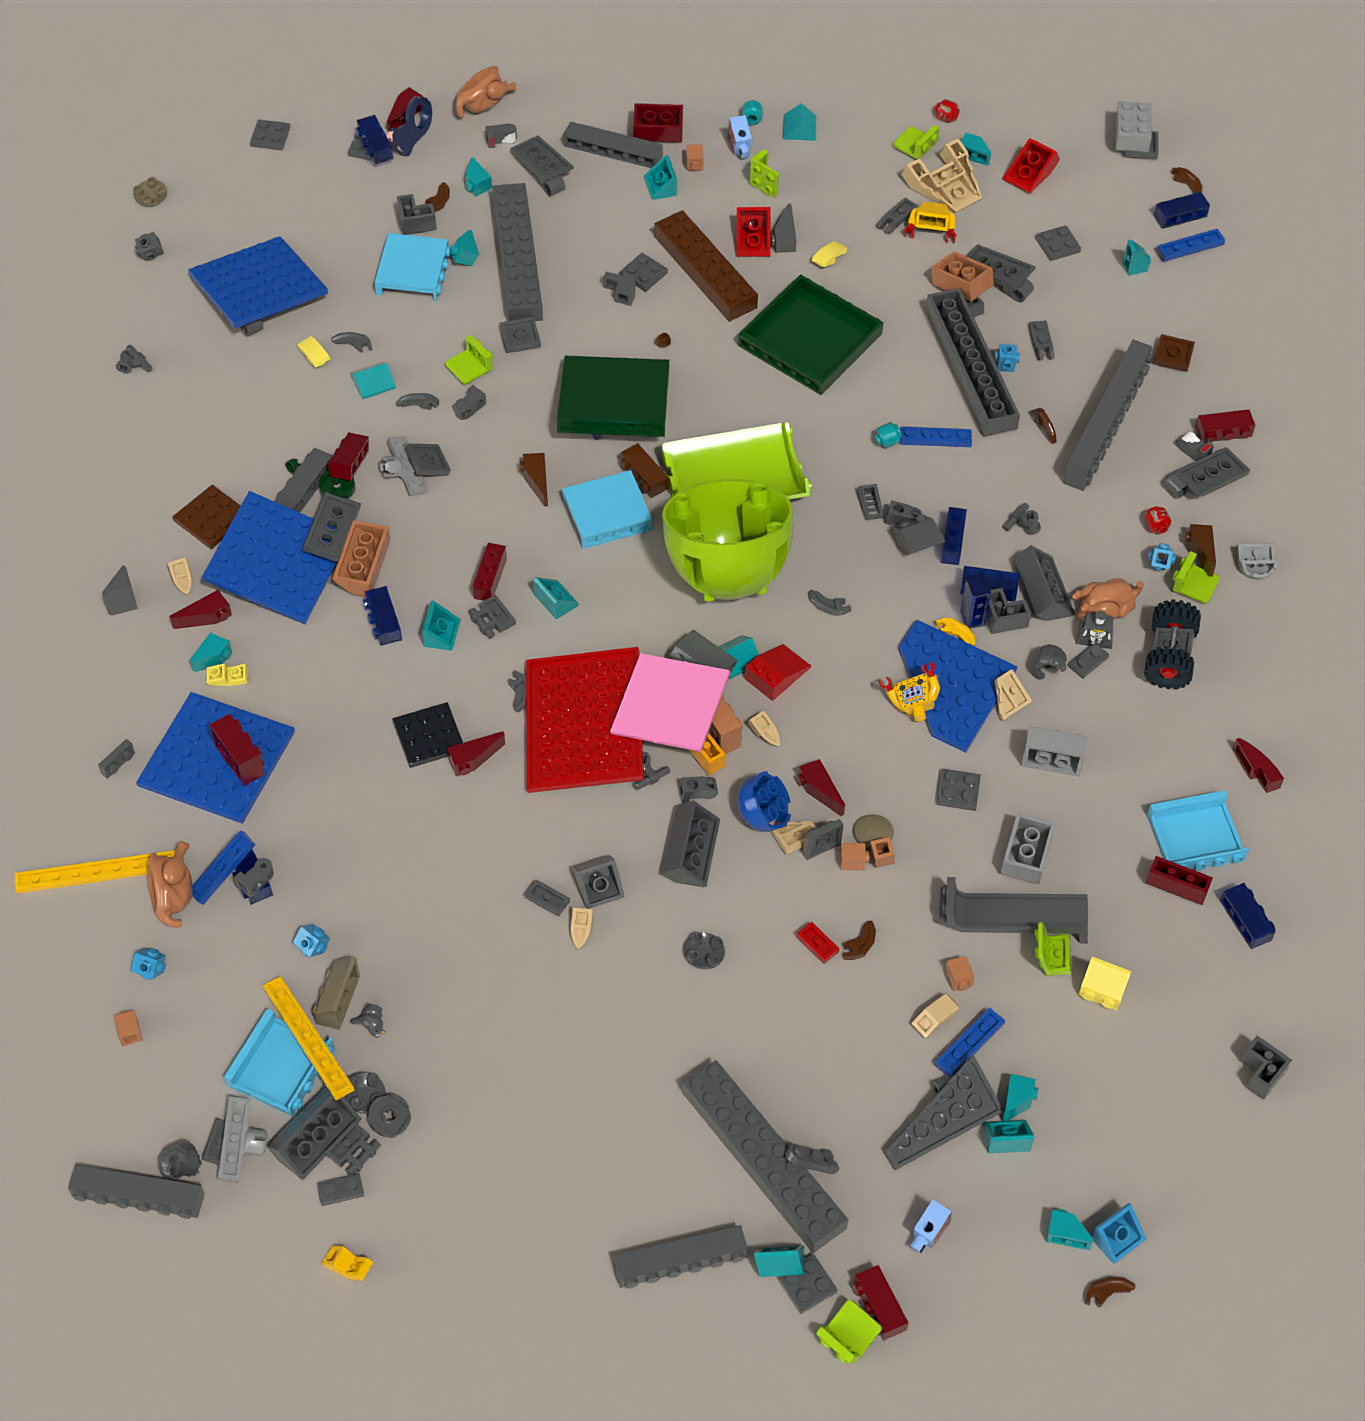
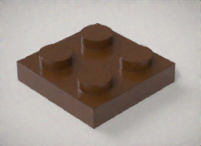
M1161 334L1153 364L1188 372L1195 342Z

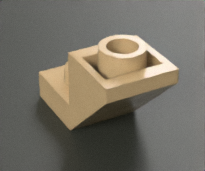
M945 993L925 1008L912 1022V1025L925 1038H929L942 1023H947L961 1007Z

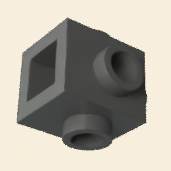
M154 232L143 234L135 239L137 245L135 250L138 256L141 255L145 261L154 259L156 256L164 253L160 239Z

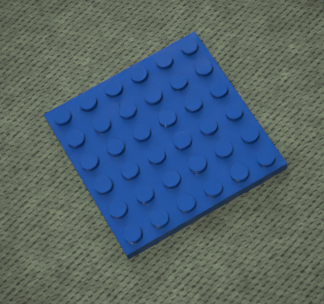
M281 236L188 269L191 278L234 328L328 294V288Z
M249 491L207 566L202 580L302 624H306L338 562L303 551L305 541L314 522L313 518ZM328 525V528H330V529H336V528H334V527ZM327 538L322 539L326 543L331 542Z
M190 692L138 778L137 786L243 824L294 735L295 728ZM229 713L234 719L237 718L242 725V731L244 733L248 732L253 746L257 745L262 752L261 759L265 764L263 767L265 775L246 786L241 783L215 747L209 724Z

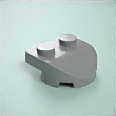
M1274 543L1238 544L1236 546L1238 568L1245 576L1263 579L1270 576L1276 569L1278 559L1275 557Z

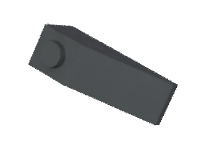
M788 203L775 227L774 236H771V244L775 246L776 253L796 252V233L791 203Z

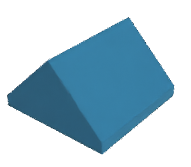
M1130 1203L1098 1225L1092 1236L1093 1242L1114 1264L1146 1240Z

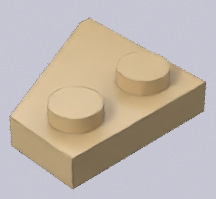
M1013 669L995 679L999 718L1001 721L1032 702Z
M812 821L788 822L785 827L771 831V834L784 852L788 854L804 846L805 834L809 830L817 828Z

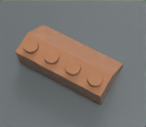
M353 520L333 576V581L353 595L371 598L391 540L389 526Z

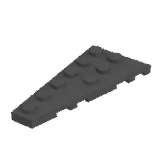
M974 1055L965 1062L885 1150L895 1170L1004 1112Z

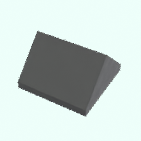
M122 565L102 592L108 614L111 616L138 609L127 568Z

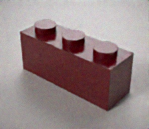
M1250 409L1198 415L1195 428L1200 440L1203 442H1214L1252 437L1256 425Z
M348 432L345 439L341 440L340 447L336 448L333 458L329 460L328 468L330 469L331 477L349 481L353 479L369 452V436Z
M488 542L473 584L474 599L484 601L495 595L507 560L506 546Z
M1155 856L1146 884L1203 905L1213 877Z
M879 1264L856 1274L852 1284L853 1290L857 1296L862 1298L864 1311L882 1326V1331L879 1335L883 1341L907 1331L909 1322Z

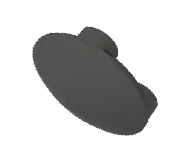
M695 932L685 944V956L689 963L697 968L712 969L718 966L724 959L725 948L723 940L710 933Z
M360 1072L349 1078L354 1091L345 1095L344 1098L356 1112L368 1113L373 1101L380 1096H385L386 1091L383 1082L377 1074Z

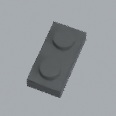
M1094 643L1073 660L1069 668L1084 679L1108 659L1109 653Z
M125 739L98 764L101 774L108 779L112 774H115L126 761L133 757L135 751L132 742Z
M537 879L525 894L526 899L558 917L570 902L569 897Z
M216 1119L203 1157L204 1161L219 1165L225 1126V1121Z
M360 1174L317 1183L322 1206L364 1197Z

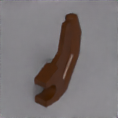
M1172 168L1171 173L1174 175V181L1184 182L1190 186L1194 193L1197 195L1202 194L1203 186L1197 176L1186 168Z
M442 182L438 187L437 195L426 199V204L433 203L434 212L440 211L450 198V188L445 182Z
M1036 408L1031 410V413H1034L1036 416L1034 422L1039 426H1043L1052 444L1056 443L1055 429L1044 409Z
M867 921L864 924L860 937L845 943L844 950H851V953L844 952V960L862 958L875 943L876 937L873 921Z
M1110 1276L1095 1281L1086 1294L1085 1304L1089 1305L1091 1298H1096L1098 1300L1097 1307L1101 1308L1112 1294L1130 1293L1131 1290L1135 1289L1136 1285L1123 1277Z

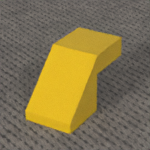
M332 1245L321 1265L349 1280L363 1281L374 1262L368 1257L355 1256L344 1246Z

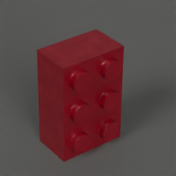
M634 103L633 137L655 142H682L683 105Z
M229 713L209 724L215 747L244 786L265 775L263 770L265 764L261 759L262 752L257 745L253 746L248 732L244 733L242 731V725L237 718L234 719Z

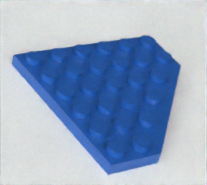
M916 620L900 644L899 652L903 656L910 678L925 674L922 670L923 664H927L928 670H931V662L936 664L934 674L937 675L940 692L936 701H934V708L925 711V720L929 725L932 737L966 753L997 704L995 679L1011 669L1016 673L1018 666Z

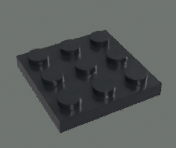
M448 702L393 718L396 732L410 768L449 757L448 747L463 743Z

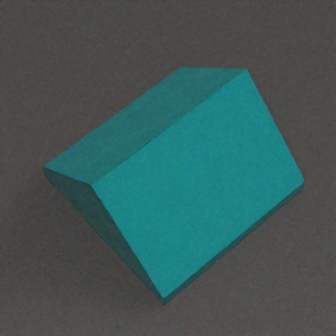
M802 103L785 113L783 139L816 141V115Z
M665 155L644 175L653 200L677 196V177L669 156Z
M381 362L350 373L362 399L396 389L388 362Z
M534 578V596L555 619H558L579 605L558 580Z
M434 600L430 602L422 630L424 647L451 651L453 650L461 619Z
M744 635L718 646L738 660L729 675V680L744 673L746 666L759 655L753 638Z
M1027 1120L984 1122L988 1154L1031 1151L1034 1134Z
M804 1245L761 1248L754 1254L760 1277L803 1275Z

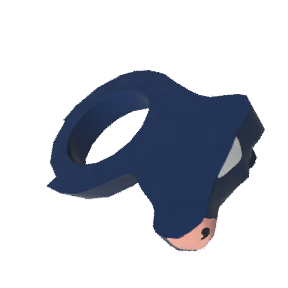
M413 97L406 109V123L390 129L387 133L388 140L393 143V147L399 151L400 155L410 156L416 142L426 134L431 125L432 105L425 97ZM420 104L422 118L419 125L416 126L414 119L415 111Z

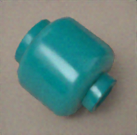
M749 100L742 107V116H746L748 124H758L763 118V106L758 101Z
M892 422L878 427L876 430L877 435H875L878 445L882 444L884 448L898 444L900 437H902L898 425H894Z

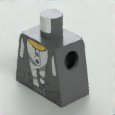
M1097 611L1096 614L1086 613L1078 627L1076 644L1092 646L1096 643L1101 648L1112 649L1114 635L1113 617L1108 616L1104 611Z

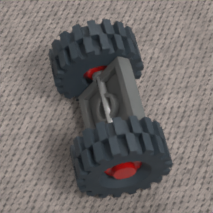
M1171 599V602L1165 600L1163 604L1160 602L1158 607L1154 608L1152 630H1154L1155 637L1153 649L1146 657L1144 676L1147 677L1146 680L1148 682L1152 681L1151 684L1154 686L1157 684L1159 688L1166 687V689L1170 690L1173 687L1176 690L1179 686L1184 688L1185 684L1189 685L1190 681H1192L1194 659L1191 657L1194 638L1199 633L1201 615L1200 610H1197L1195 605L1191 606L1189 602L1185 604L1183 603L1184 600H1179V602H1176L1175 599Z

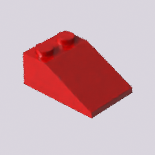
M1029 138L1002 179L1031 193L1052 173L1060 161L1058 153Z
M737 207V257H770L771 207Z
M782 644L758 655L745 668V680L771 701H774L807 672L811 665L786 645Z

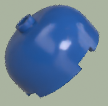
M764 771L749 777L743 782L738 793V807L743 819L750 827L760 832H771L785 827L790 821L791 814L788 813V803H791L790 797L783 782L777 776L773 777L768 774V771Z

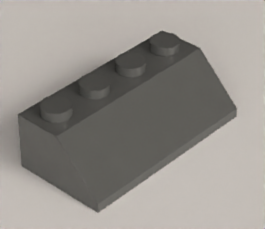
M1030 545L1014 557L1017 564L1016 568L1022 577V584L1028 592L1027 597L1032 602L1033 612L1038 618L1050 621L1075 615L1051 555Z
M694 800L677 806L662 874L675 883L706 887L720 818Z
M325 1086L266 1147L281 1164L298 1178L304 1180L326 1157L325 1151L353 1122L358 1124L362 1118L344 1096L335 1100Z

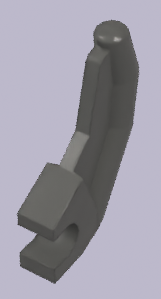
M344 332L331 337L332 342L336 344L349 343L360 353L363 352L362 348L364 346L368 347L369 351L372 350L371 341L364 334Z
M410 393L400 397L396 402V406L406 407L415 404L420 405L421 408L431 410L432 404L437 407L440 400L429 393Z
M809 591L810 600L818 609L834 616L851 612L850 605L842 606L845 604V598L827 599L818 591Z
M514 670L513 677L517 679L512 680L509 678L508 685L516 693L514 709L516 712H520L526 707V676Z

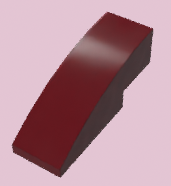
M1237 738L1233 751L1250 780L1258 778L1266 793L1280 789L1284 777L1278 768L1256 747L1241 738Z

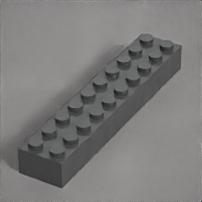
M526 183L493 185V202L508 320L534 317L535 321H543V306Z
M956 288L928 294L925 309L983 435L989 436L1018 429L1020 414L961 289Z
M1132 339L1068 461L1063 484L1084 491L1087 485L1090 486L1093 480L1092 474L1093 472L1097 473L1100 466L1098 462L1100 460L1103 461L1106 455V447L1110 448L1113 440L1111 437L1113 435L1116 436L1119 429L1118 424H1122L1125 418L1124 412L1129 411L1132 403L1131 399H1135L1137 395V387L1142 386L1143 376H1147L1150 366L1148 364H1150L1153 358L1151 345Z
M717 1060L682 1082V1094L812 1253L818 1251L847 1229L849 1219L806 1168L795 1166L787 1159L785 1155L786 1150L789 1148Z

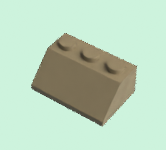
M352 956L334 962L333 967L328 969L326 985L322 986L320 990V1001L313 1008L316 1024L340 1030L360 978L356 957Z

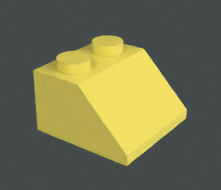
M1092 957L1078 996L1083 997L1087 1001L1102 1004L1105 1008L1118 1010L1131 971Z

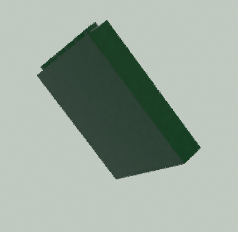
M800 274L738 334V346L817 394L822 395L882 335L884 322Z
M565 355L557 414V433L665 437L670 360Z

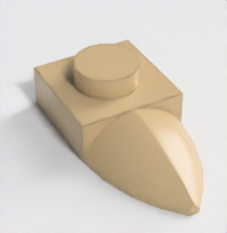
M184 557L169 562L168 567L175 585L180 591L188 595L192 585V575L187 560Z
M764 710L747 722L757 737L761 736L770 744L780 746L778 730Z
M573 908L571 936L577 949L584 945L590 930H592L593 909Z

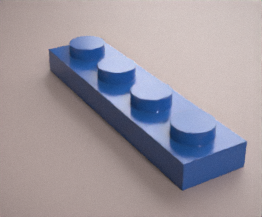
M1217 228L1157 246V251L1165 262L1224 245L1225 238Z
M900 427L902 434L900 445L971 447L972 429Z
M240 830L192 886L193 897L200 904L204 905L256 845L245 832Z
M989 1008L936 1061L935 1065L947 1076L954 1075L1005 1024L1006 1020Z

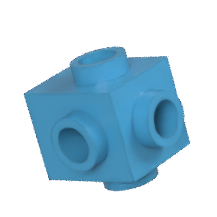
M999 344V350L995 351L994 361L997 362L999 371H1015L1016 363L1020 361L1017 345Z
M1159 543L1158 546L1154 545V549H1150L1148 560H1151L1150 563L1151 566H1154V569L1164 571L1165 569H1170V564L1174 565L1176 554L1173 553L1170 545ZM1164 553L1165 557L1163 559L1158 558V554Z
M310 924L301 926L293 943L301 949L304 955L313 957L322 955L326 951L330 937L325 934L322 928Z
M143 947L134 954L131 972L141 975L144 979H154L164 972L166 968V955L159 953L157 949Z

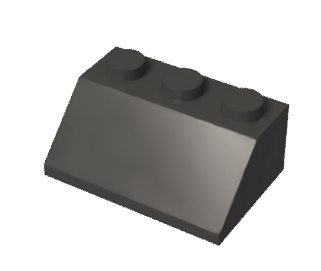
M692 630L674 647L668 658L730 670V673L738 661L695 630Z

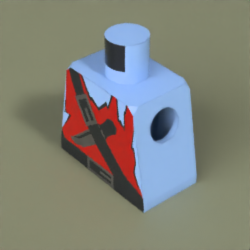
M746 116L729 118L727 138L733 154L747 158L750 156L752 138Z
M932 1200L914 1228L915 1240L910 1247L920 1254L926 1246L933 1248L951 1222V1211L935 1200Z

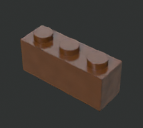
M639 443L620 452V466L623 470L632 471L643 493H647L650 498H653L669 489V477Z

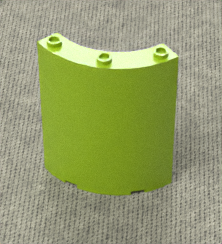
M788 422L660 443L664 467L668 468L670 474L667 476L669 477V489L672 497L678 492L700 483L716 480H747L771 486L785 494L788 499L810 496L812 484L803 474L801 462L797 461L791 439L793 430Z

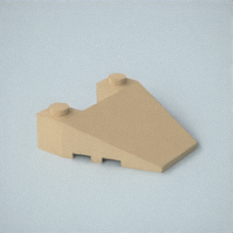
M959 138L946 144L940 153L946 165L930 173L919 158L907 164L901 173L910 188L937 203L946 204L948 209L954 213L982 199L977 180L974 179L972 172L973 167L969 163L968 151Z

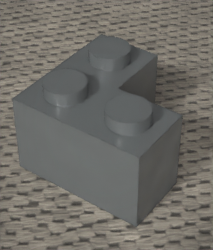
M413 194L396 196L403 234L437 229L433 203L416 205Z
M1003 588L984 591L982 606L992 634L1029 627L1031 612L1026 599L1008 603Z
M1258 1035L1246 1048L1241 1058L1243 1063L1256 1071L1252 1075L1247 1088L1262 1099H1265L1286 1073L1292 1062V1059Z

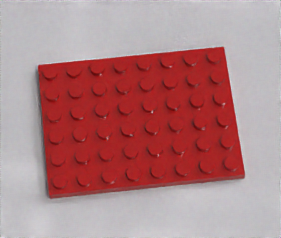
M639 647L526 660L528 793L644 780L643 740L615 735L610 732L639 659Z

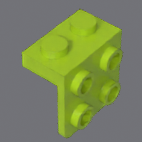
M933 125L924 133L910 126L894 141L893 146L916 159H921L937 143L939 127Z
M763 148L751 159L750 184L775 198L778 195L779 173L768 167L769 151Z
M472 335L466 337L467 349L445 362L446 367L464 385L493 370L492 353L486 350L480 340H476Z
M1190 551L1187 558L1183 557L1179 566L1181 567L1180 571L1176 570L1172 580L1175 581L1173 591L1207 604L1219 583L1220 576L1213 574V577H1210L1204 569L1195 566L1197 554Z
M1039 922L1038 929H1035L1036 941H1038V947H1035L1036 959H1039L1040 968L1044 969L1047 976L1071 974L1070 935L1049 936L1044 923Z
M848 1300L829 1325L822 1326L816 1334L820 1337L819 1341L828 1349L832 1348L837 1352L836 1356L845 1364L847 1362L851 1364L858 1362L882 1331V1326L853 1300Z

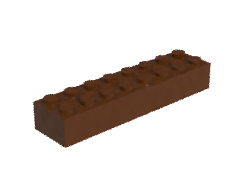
M683 210L655 223L654 237L728 322L757 309V292Z

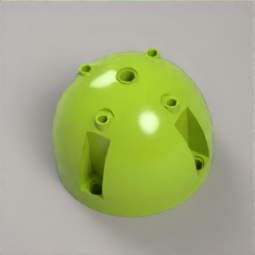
M716 480L700 483L675 494L669 499L663 509V533L668 556L679 575L691 587L703 593L704 600L708 602L714 601L715 598L733 600L745 598L755 593L759 595L766 594L767 585L779 574L791 549L793 538L792 504L785 494L766 484L747 480Z

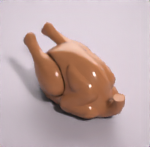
M491 66L477 72L456 94L457 114L459 117L465 115L463 106L470 112H485L498 103L507 91H516V83L511 82L508 85L507 81L502 82L497 66Z
M1120 578L1109 579L1106 583H1089L1082 590H1077L1072 595V598L1075 600L1084 598L1081 600L1080 609L1077 614L1079 619L1083 620L1086 613L1096 614L1097 611H1104L1108 616H1112L1113 620L1118 617L1124 618L1136 607L1134 600L1142 591L1144 583L1138 581L1134 588Z
M184 841L178 843V847L175 848L174 857L157 856L156 853H152L147 864V879L154 913L162 923L174 928L182 927L181 919L175 920L171 918V915L183 911L190 903L193 895L190 871L184 863V855L190 845Z

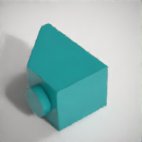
M965 132L961 142L968 151L969 161L989 166L991 151L982 137Z
M472 157L466 172L465 186L476 197L492 189V178Z
M472 230L465 232L452 245L450 252L455 263L472 266L479 256Z
M1131 239L1128 240L1122 263L1128 276L1147 272L1151 263L1150 255L1146 253L1142 246Z
M210 632L190 658L192 671L197 672L205 670L207 667L223 664L232 654L230 641Z
M1010 1074L1003 1121H1009L1031 1107L1032 1100H1036L1038 1095V1088L1035 1087L1036 1079Z
M1063 1209L1052 1210L1046 1242L1089 1251L1093 1238L1077 1217Z

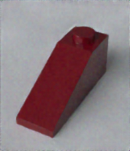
M408 87L397 96L387 119L388 131L406 122L405 115L408 103L413 97H423V95ZM420 104L416 108L415 115L422 110Z
M216 590L173 613L169 618L172 628L180 629L217 624L232 616L230 604L220 591Z
M504 731L448 747L449 759L455 775H467L475 771L505 745Z
M818 759L799 766L798 775L796 776L798 784L803 786L806 793L839 816H843L845 803L821 760Z

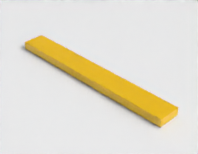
M175 850L157 852L156 855L174 857ZM150 854L15 873L16 893H24L147 875V864Z
M279 976L262 985L264 991L334 1099L338 1100L353 1092L354 1087L283 978Z

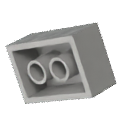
M1119 101L1116 114V150L1149 152L1152 137L1151 103Z
M1029 726L1021 766L1079 777L1085 756L1087 736Z
M1017 813L1000 874L1039 884L1056 823Z

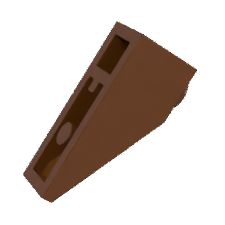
M545 453L523 454V461H520V472H524L525 481L544 507L548 506Z
M1190 524L1189 531L1185 532V542H1188V550L1197 554V562L1208 576L1213 577L1216 566L1212 525Z

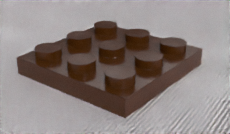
M212 484L173 515L172 518L175 523L212 550L222 541L241 505Z

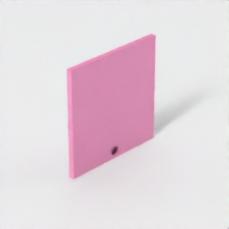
M640 653L610 730L611 734L701 752L729 678L730 670Z

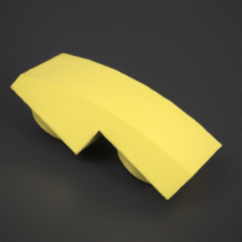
M833 241L821 248L812 257V261L820 267H827L835 263L836 257L846 254L847 247Z
M312 336L297 344L299 350L307 356L308 361L314 367L322 366L330 360L327 352Z
M224 663L207 667L208 685L233 686L248 683V667L246 664L227 667Z

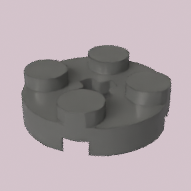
M395 1094L376 1098L368 1111V1124L375 1133L383 1137L395 1138L407 1129L411 1121L408 1103L402 1097ZM392 1111L395 1119H385L384 1112L389 1113Z

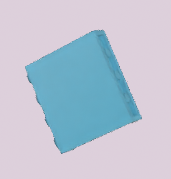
M388 233L375 279L376 295H383L384 289L387 288L433 293L434 301H437L438 294L441 295L442 292L441 282L445 280L444 270L448 268L447 258L451 256V247L448 245V239Z
M631 470L562 488L563 502L566 501L581 537L583 549L652 530V517Z
M1225 790L1150 805L1147 815L1164 859L1197 871L1211 866L1220 867L1226 863H1240L1246 859L1249 848H1243L1226 806L1228 796Z
M267 1009L225 1074L224 1079L226 1086L293 1116L295 1111H299L302 1107L303 1098L306 1093L311 1092L314 1080L319 1074L286 1023L276 1018L274 1011ZM329 1037L328 1041L323 1039L333 1055L335 1052L333 1038Z

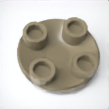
M149 177L146 181L133 188L134 198L141 205H156L166 197L167 188L164 183L156 180L155 177Z
M875 814L866 815L860 818L855 825V840L857 843H865V847L871 848V841L887 837H890L892 840L894 829L890 821L885 817Z

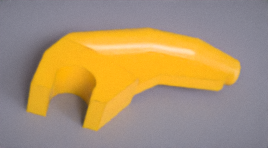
M941 618L935 621L936 628L939 626L944 627L940 628L941 631L949 635H956L968 644L976 645L975 635L968 626L954 618Z

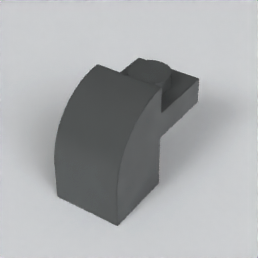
M624 271L622 276L605 272L604 288L615 291V302L631 306L636 296L634 277Z

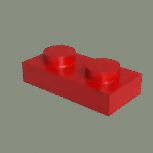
M810 922L797 933V938L824 964L839 953L840 948L813 922Z

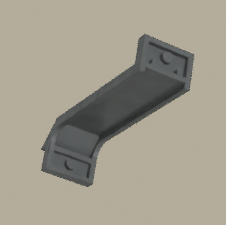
M947 877V885H943L940 891L939 922L959 932L1035 933V929H1038V923L1043 922L1047 933L1075 934V936H1079V943L1088 944L1087 894L964 893L957 889L956 877Z

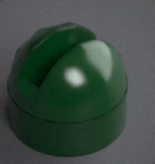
M293 458L285 463L289 473L295 474L296 468L301 466V463L297 462L298 459Z

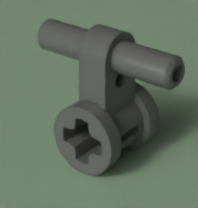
M128 345L126 350L121 352V359L116 364L117 370L125 374L130 373L132 366L141 365L147 372L152 370V366L146 361V357L132 345Z
M1023 503L1017 511L1015 510L1011 514L1010 520L1004 525V529L1010 531L1015 524L1024 526L1027 534H1037L1041 530V525L1038 522V513L1033 510L1027 511L1029 505Z
M643 752L645 778L636 782L635 788L640 790L649 784L657 783L660 778L670 773V768L666 766L655 772L650 765V755L647 752Z

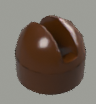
M662 333L657 336L656 344L660 348H665L671 344V338L667 333Z

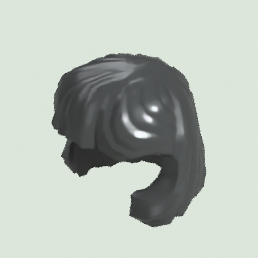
M1047 644L1041 646L1032 665L1034 676L1037 679L1045 678V674L1040 669L1042 666L1047 669L1052 667L1058 668L1061 672H1064L1067 660L1065 652L1056 645Z
M180 1142L167 1147L158 1160L161 1175L174 1181L182 1176H196V1174H199V1168L202 1164L195 1146L190 1142Z

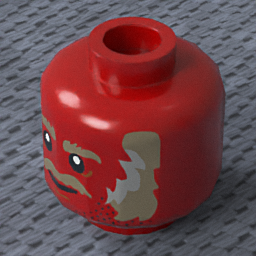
M944 99L936 104L934 111L936 112L937 119L951 123L957 120L960 109L957 103Z
M1154 506L1147 511L1145 516V522L1152 533L1163 534L1168 531L1172 523L1168 512L1163 507Z

